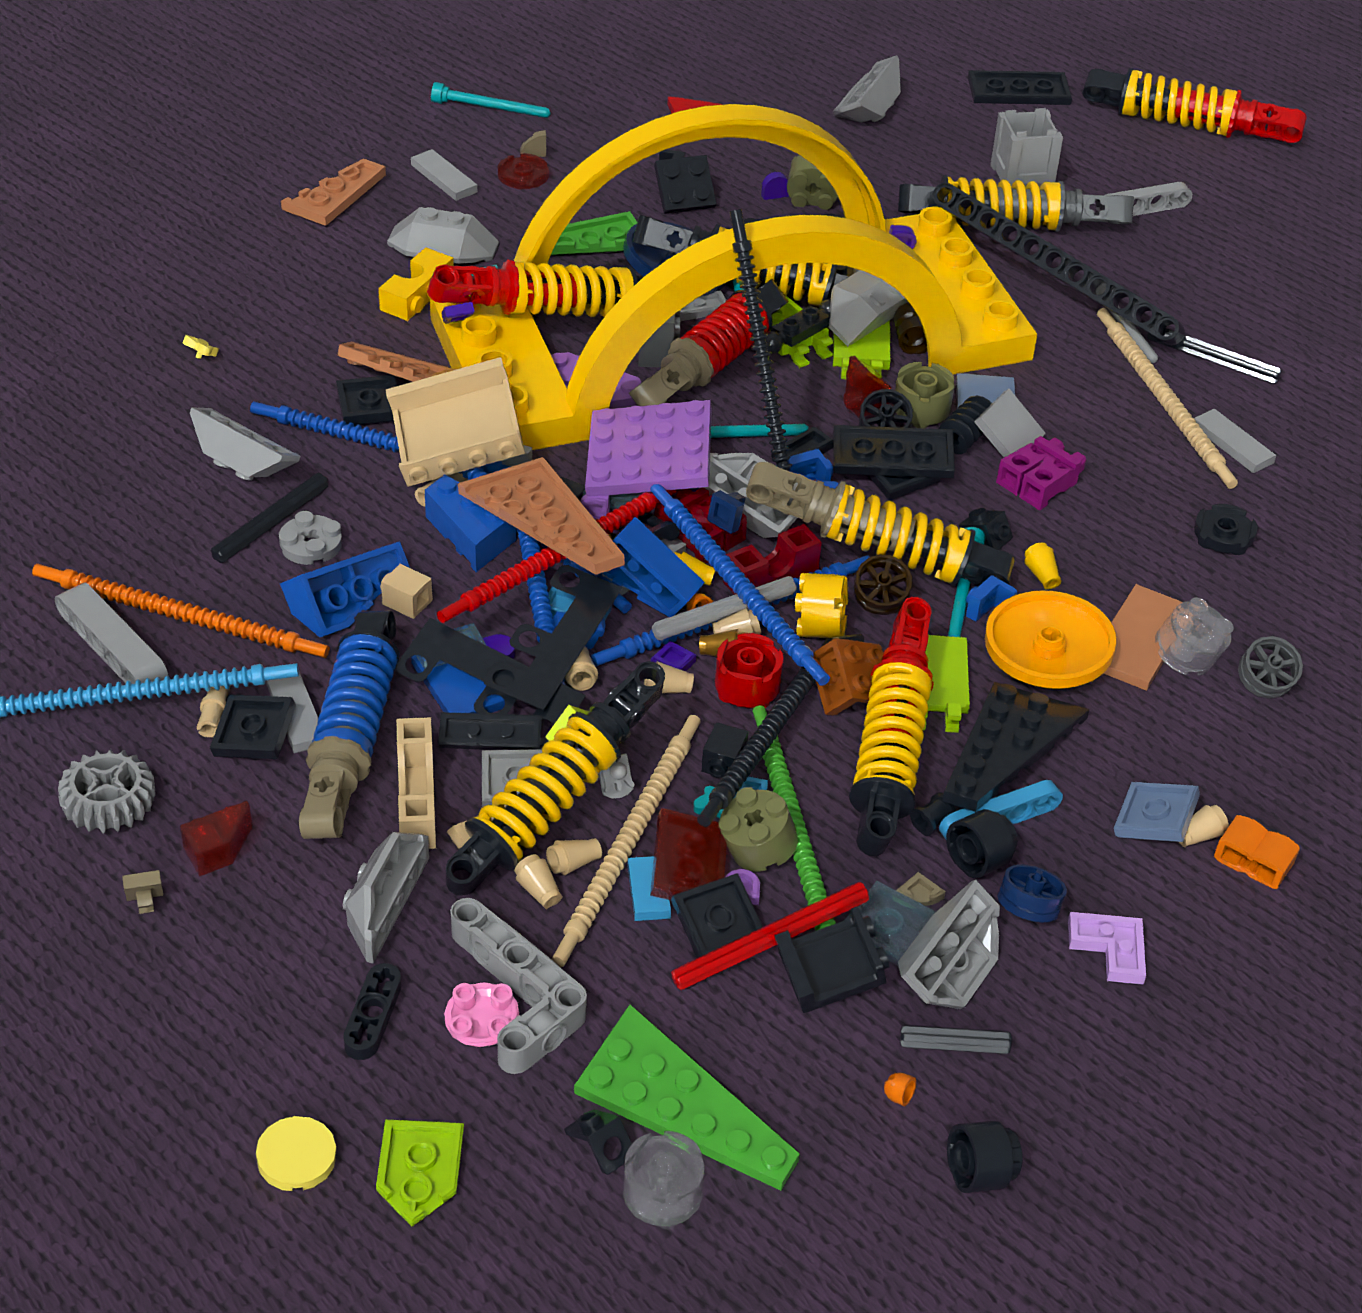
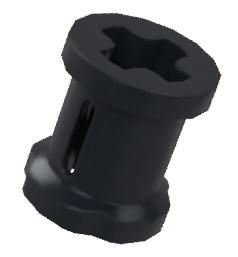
M941 792L934 794L928 804L923 807H916L910 813L913 826L924 836L933 834L943 819L956 811L955 805L942 802L943 793Z

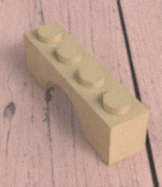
M431 717L396 719L399 832L427 835L429 849L436 848Z

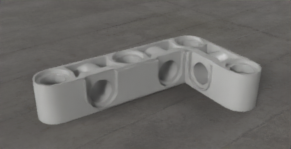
M462 898L456 901L450 910L452 938L469 952L479 964L503 984L510 986L515 994L532 1007L522 1016L518 1015L503 1027L497 1037L498 1064L501 1069L511 1074L522 1073L547 1053L555 1050L566 1038L585 1023L587 1009L586 990L553 960L505 921L497 917L482 903L472 898Z

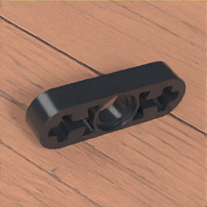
M381 963L369 970L344 1031L345 1052L355 1060L371 1058L376 1054L401 991V974L399 969L392 964ZM384 978L390 979L383 987V994L379 993L378 983H382ZM369 1006H378L383 1009V1012L376 1017H368L362 1013ZM363 1028L367 1029V1040H364L361 1045L355 1044L356 1041L361 1039Z

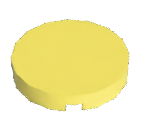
M293 1116L275 1122L264 1131L258 1140L256 1159L259 1172L270 1185L281 1190L292 1191V1188L303 1187V1190L314 1188L327 1179L335 1166L336 1144L333 1134L323 1123L310 1117Z

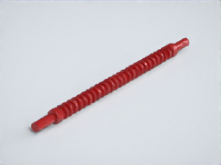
M666 490L670 495L676 493V490ZM644 492L637 498L632 499L631 502L621 505L619 509L608 512L606 516H601L596 521L607 534H611L613 530H618L620 527L625 526L634 517L638 518L655 509L659 500L652 492ZM549 547L542 549L541 553L536 552L534 556H529L527 560H522L521 563L515 564L514 568L509 567L507 571H502L500 575H495L493 579H488L486 583H481L480 586H475L473 590L464 592L458 601L438 611L437 618L441 623H445L465 611L473 612L480 605H485L487 601H492L494 597H499L501 593H506L508 589H513L514 586L520 585L521 582H526L528 578H533L535 574H540L541 571L547 570L548 567H552L555 563H559L561 559H566V557Z

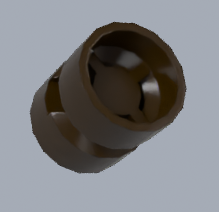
M905 303L895 311L893 317L899 346L907 354H923L927 351V341L923 326L911 304Z

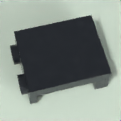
M858 906L851 908V918L793 940L789 931L774 935L778 953L803 1013L813 1011L886 983L884 969L889 968L888 959L882 946L875 947L872 938L876 937L872 921L869 916L862 917Z

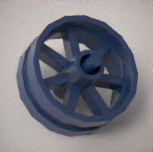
M1021 864L1008 867L997 895L1000 904L1014 915L1029 921L1051 922L1057 919L1067 893L1065 884L1054 874L1036 866Z

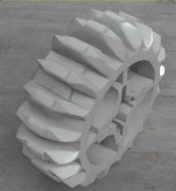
M111 748L106 754H100L96 750L92 757L82 755L81 762L71 761L70 768L63 771L62 780L59 781L58 786L59 804L67 820H73L77 828L85 825L88 832L99 828L103 834L108 828H114L118 832L121 825L132 828L134 819L143 820L145 812L151 811L152 801H154L156 794L154 776L149 771L146 762H140L137 755L128 757L125 750L119 754H114ZM132 786V789L130 791L126 789L127 787Z

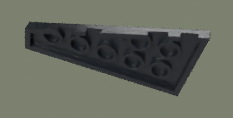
M994 682L944 790L942 802L976 812L998 794L999 788L1004 783H1011L1015 780L1021 769H1028L1054 747L1055 742L1060 737L1066 738L1072 733L1073 727L1077 723L1083 724L1088 718L1090 709L1052 699L1041 693L1021 690L1010 684Z

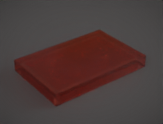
M661 808L657 820L650 896L671 900L675 894L725 877L727 844L718 822L712 821L708 827H703L698 823V817Z

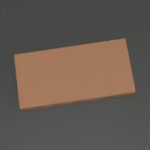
M1136 584L1111 622L1116 633V648L1112 663L1103 674L1147 691L1193 615L1194 606Z

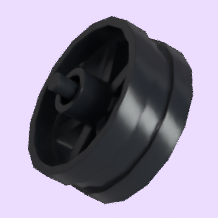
M881 389L873 391L864 399L861 405L859 426L877 424L878 427H897L894 422L906 423L902 428H911L913 417L911 403L902 393L895 390ZM881 403L880 410L872 405ZM899 409H902L905 412L906 416L894 414ZM865 411L870 412L876 417L865 420Z

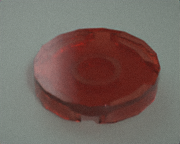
M523 153L520 154V157L514 158V155H510L502 159L498 164V179L511 188H536L546 183L549 178L547 162L536 155Z

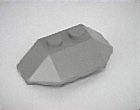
M898 56L876 62L870 72L865 74L833 111V114L837 117L861 123L869 120L876 122L882 119L887 109L894 105L895 99L901 93Z
M419 207L394 226L387 244L390 247H394L400 253L415 257L427 247L453 257L454 263L460 264L493 260L499 246V241L473 215L463 214L458 211L449 212L436 210L431 207Z
M859 270L832 288L829 328L848 347L894 317L895 311L905 303H909V301L884 280Z
M191 408L190 415L202 452L213 458L214 464L234 469L236 471L235 475L240 478L253 480L254 477H268L300 460L301 456L282 447L212 408Z
M710 453L709 487L704 488L709 490V495L721 490L726 494L738 492L745 496L742 514L747 516V528L763 538L778 537L779 533L786 531L798 518L793 515L784 514L769 506L755 503L747 497L746 488L753 467L759 462L767 461L754 453H729L722 455ZM798 483L794 484L792 490L796 489ZM792 498L789 499L787 504L788 506H790L793 500Z
M392 832L374 850L368 863L364 862L361 865L357 876V883L353 889H348L344 896L343 909L346 910L347 925L366 962L374 963L429 860V840L427 835Z
M976 879L971 881L932 915L898 961L901 977L926 1004L955 1009L964 1008L998 960L999 929L997 917H999L1000 905Z

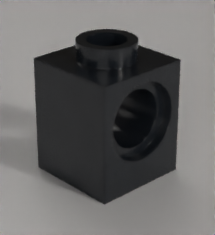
M716 722L703 748L701 772L716 778H722L747 744L749 731Z

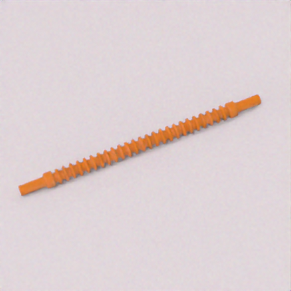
M35 564L32 569L33 576L60 583L61 587L65 589H72L82 583H87L102 599L107 597L109 601L116 600L118 604L124 602L126 606L132 604L134 608L140 606L143 611L149 609L151 613L157 610V614L163 615L165 613L166 617L174 616L176 620L182 617L183 622L190 620L191 624L199 623L200 627H204L207 624L208 629L215 627L218 632L224 629V633L230 634L232 632L235 637L240 634L243 639L249 636L251 641L257 639L260 644L266 641L268 646L274 644L277 649L283 647L285 651L291 653L298 650L327 658L330 651L328 645L300 638V635L296 632L289 631L285 633L284 629H280L277 632V628L274 626L270 629L267 624L260 627L259 622L252 624L249 619L243 622L241 617L235 620L233 615L227 617L224 612L218 615L216 610L210 612L208 608L201 609L199 605L193 608L191 603L185 605L182 600L176 602L174 598H171L168 601L166 596L160 598L157 593L151 595L149 591L145 593L141 589L135 591L134 587L127 588L124 584L119 586L117 582L110 584L109 580L102 582L100 577L95 579L92 575L86 577L84 573L78 574L77 571L72 569L62 571L41 564Z

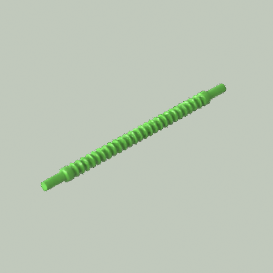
M762 705L756 706L753 709L757 728L767 715L766 708ZM777 735L772 745H770L762 757L765 760L773 792L780 795L786 801L796 827L798 844L793 853V859L796 862L803 891L806 893L807 906L826 898L827 892L824 889L823 881H821L822 876L819 873L817 860L814 858L815 853L812 850V844L807 835L808 831L805 828L803 815L800 813L801 808L798 806L799 802L796 799L794 786L789 777L790 773L787 770V764L785 763ZM834 918L815 926V931L836 924L835 920H833Z

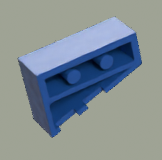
M443 475L425 489L426 518L445 539L448 538L456 546V551L460 555H464L471 563V568L477 572L516 541V527L460 495L458 491V483L460 482L447 475Z
M636 517L612 540L624 554L625 565L601 573L612 579L611 583L621 587L624 586L638 594V600L668 617L674 616L705 583Z

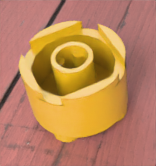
M801 573L799 588L802 593H796L795 612H801V618L797 620V635L810 638L844 636L847 623L845 608L848 605L847 577L838 574Z

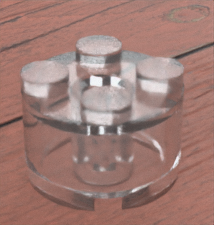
M1195 597L1190 601L1180 603L1157 631L1155 643L1158 641L1160 646L1158 653L1162 660L1172 669L1186 675L1189 671L1199 672L1197 675H1202L1211 669L1231 643V633L1234 627L1230 620L1224 618L1218 611L1207 605L1203 599Z
M664 1131V1135L652 1137L651 1133L634 1141L625 1156L623 1195L625 1205L637 1218L663 1229H672L678 1226L679 1223L689 1219L698 1210L703 1197L705 1175L702 1153L698 1145L689 1137L674 1131Z

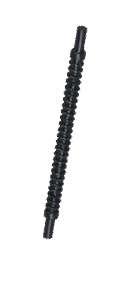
M742 209L729 211L735 239L732 247L733 252L738 255L735 261L740 264L737 267V271H741L738 279L743 281V284L740 285V288H744L742 297L746 298V302L743 305L748 307L745 314L749 315V319L746 322L751 324L748 332L753 334L750 337V341H754L751 349L756 351V354L753 355V358H757V363L754 366L759 368L756 375L761 377L758 384H762V389L759 392L764 394V397L761 398V401L765 402V406L762 409L767 411V415L764 418L769 421L766 424V427L770 428V432L767 435L772 437L769 444L773 445V449L770 452L775 454L772 461L776 462V467L790 471L789 468L792 467V464L788 463V459L791 456L786 454L789 447L785 446V442L788 439L783 437L786 430L782 429L784 421L780 420V416L783 413L778 411L781 404L777 403V399L780 396L775 394L778 387L774 386V382L777 379L772 377V373L775 372L770 367L773 364V361L769 360V356L772 353L767 350V347L770 346V343H766L768 334H764L767 326L762 324L765 317H761V312L764 309L759 307V303L762 300L757 297L760 294V291L756 290L759 282L754 280L757 273H753V268L756 265L751 263L754 256L750 255L749 252L752 250L751 240H747Z
M827 638L822 646L829 643L832 638ZM801 667L790 685L787 686L769 714L766 715L761 725L754 732V735L751 736L743 750L740 751L735 761H733L727 772L720 779V782L711 791L708 804L697 818L701 826L708 827L719 811L729 806L736 793L747 780V777L750 776L755 766L762 759V756L765 755L784 725L791 718V715L794 714L798 705L801 704L805 695L808 694L815 684L816 680L804 667Z

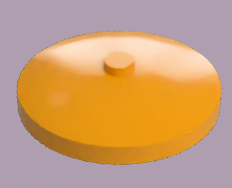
M1031 591L1004 600L992 611L986 625L985 645L994 663L1013 678L1039 687L1070 688L1095 680L1109 668L1115 653L1116 633L1108 617L1096 606L1082 598L1056 591Z

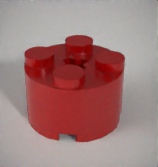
M755 633L738 634L735 640L728 642V639L723 641L717 651L715 687L719 699L739 707L755 708L759 705L765 708L768 707L780 691L783 667V653L781 649L778 651L774 647V641L770 638Z

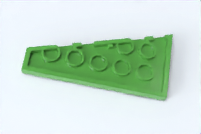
M631 1005L628 1006L574 1085V1094L780 1191L799 1161V1153Z

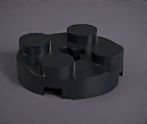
M1214 504L1211 510L1204 512V509L1199 511L1194 525V532L1198 538V544L1203 548L1223 553H1232L1234 555H1243L1255 541L1258 529L1257 523L1254 518L1251 522L1246 517L1247 512L1242 508L1229 504Z

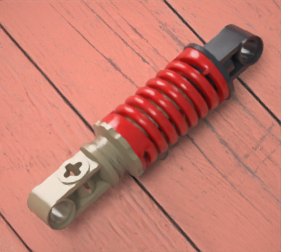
M773 279L757 289L760 291L757 297L762 300L759 303V307L764 309L761 312V317H765L762 324L767 326L764 334L771 331L773 325L771 315L789 302ZM744 290L735 291L725 303L721 304L711 314L707 315L705 319L687 331L684 336L672 341L668 355L661 361V369L629 392V395L638 406L659 405L665 403L678 390L687 391L693 386L707 385L712 377L717 375L719 371H722L725 366H728L754 344V341H750V337L753 334L748 332L751 324L746 322L749 319V315L745 314L748 307L743 305L746 302V298L742 297Z

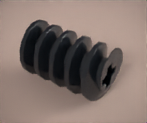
M978 395L970 396L940 425L938 429H951L953 431L954 454L965 453L984 434L974 421L992 404L990 400Z

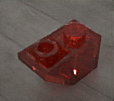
M855 355L849 357L848 370L846 371V390L843 399L845 406L852 410L859 418L864 399L873 391L891 389V386L876 370ZM881 403L873 404L872 406L880 410ZM865 411L864 417L871 415L870 412Z
M247 801L180 825L183 848L199 877L234 863L252 829L250 805Z

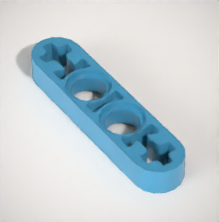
M1044 780L992 798L977 811L988 809L1006 816L1012 824H1016L1054 810L1061 803L1063 794L1052 780ZM964 808L949 814L940 823L939 831L946 839L947 830L953 822L971 815L975 811Z

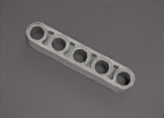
M82 583L55 596V604L60 615L125 683L126 681H131L132 684H135L137 679L144 683L146 678L153 682L156 677L164 680L165 676H168L167 669L160 657L87 583Z

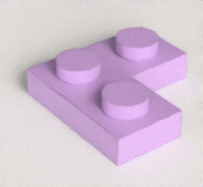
M1070 912L1068 919L1069 949L1105 952L1107 981L1144 984L1146 964L1142 918Z

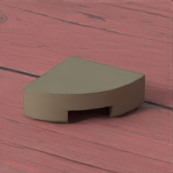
M546 130L535 132L532 137L523 142L520 148V157H546Z
M917 872L895 891V899L913 906H928L942 901L945 898L946 891Z

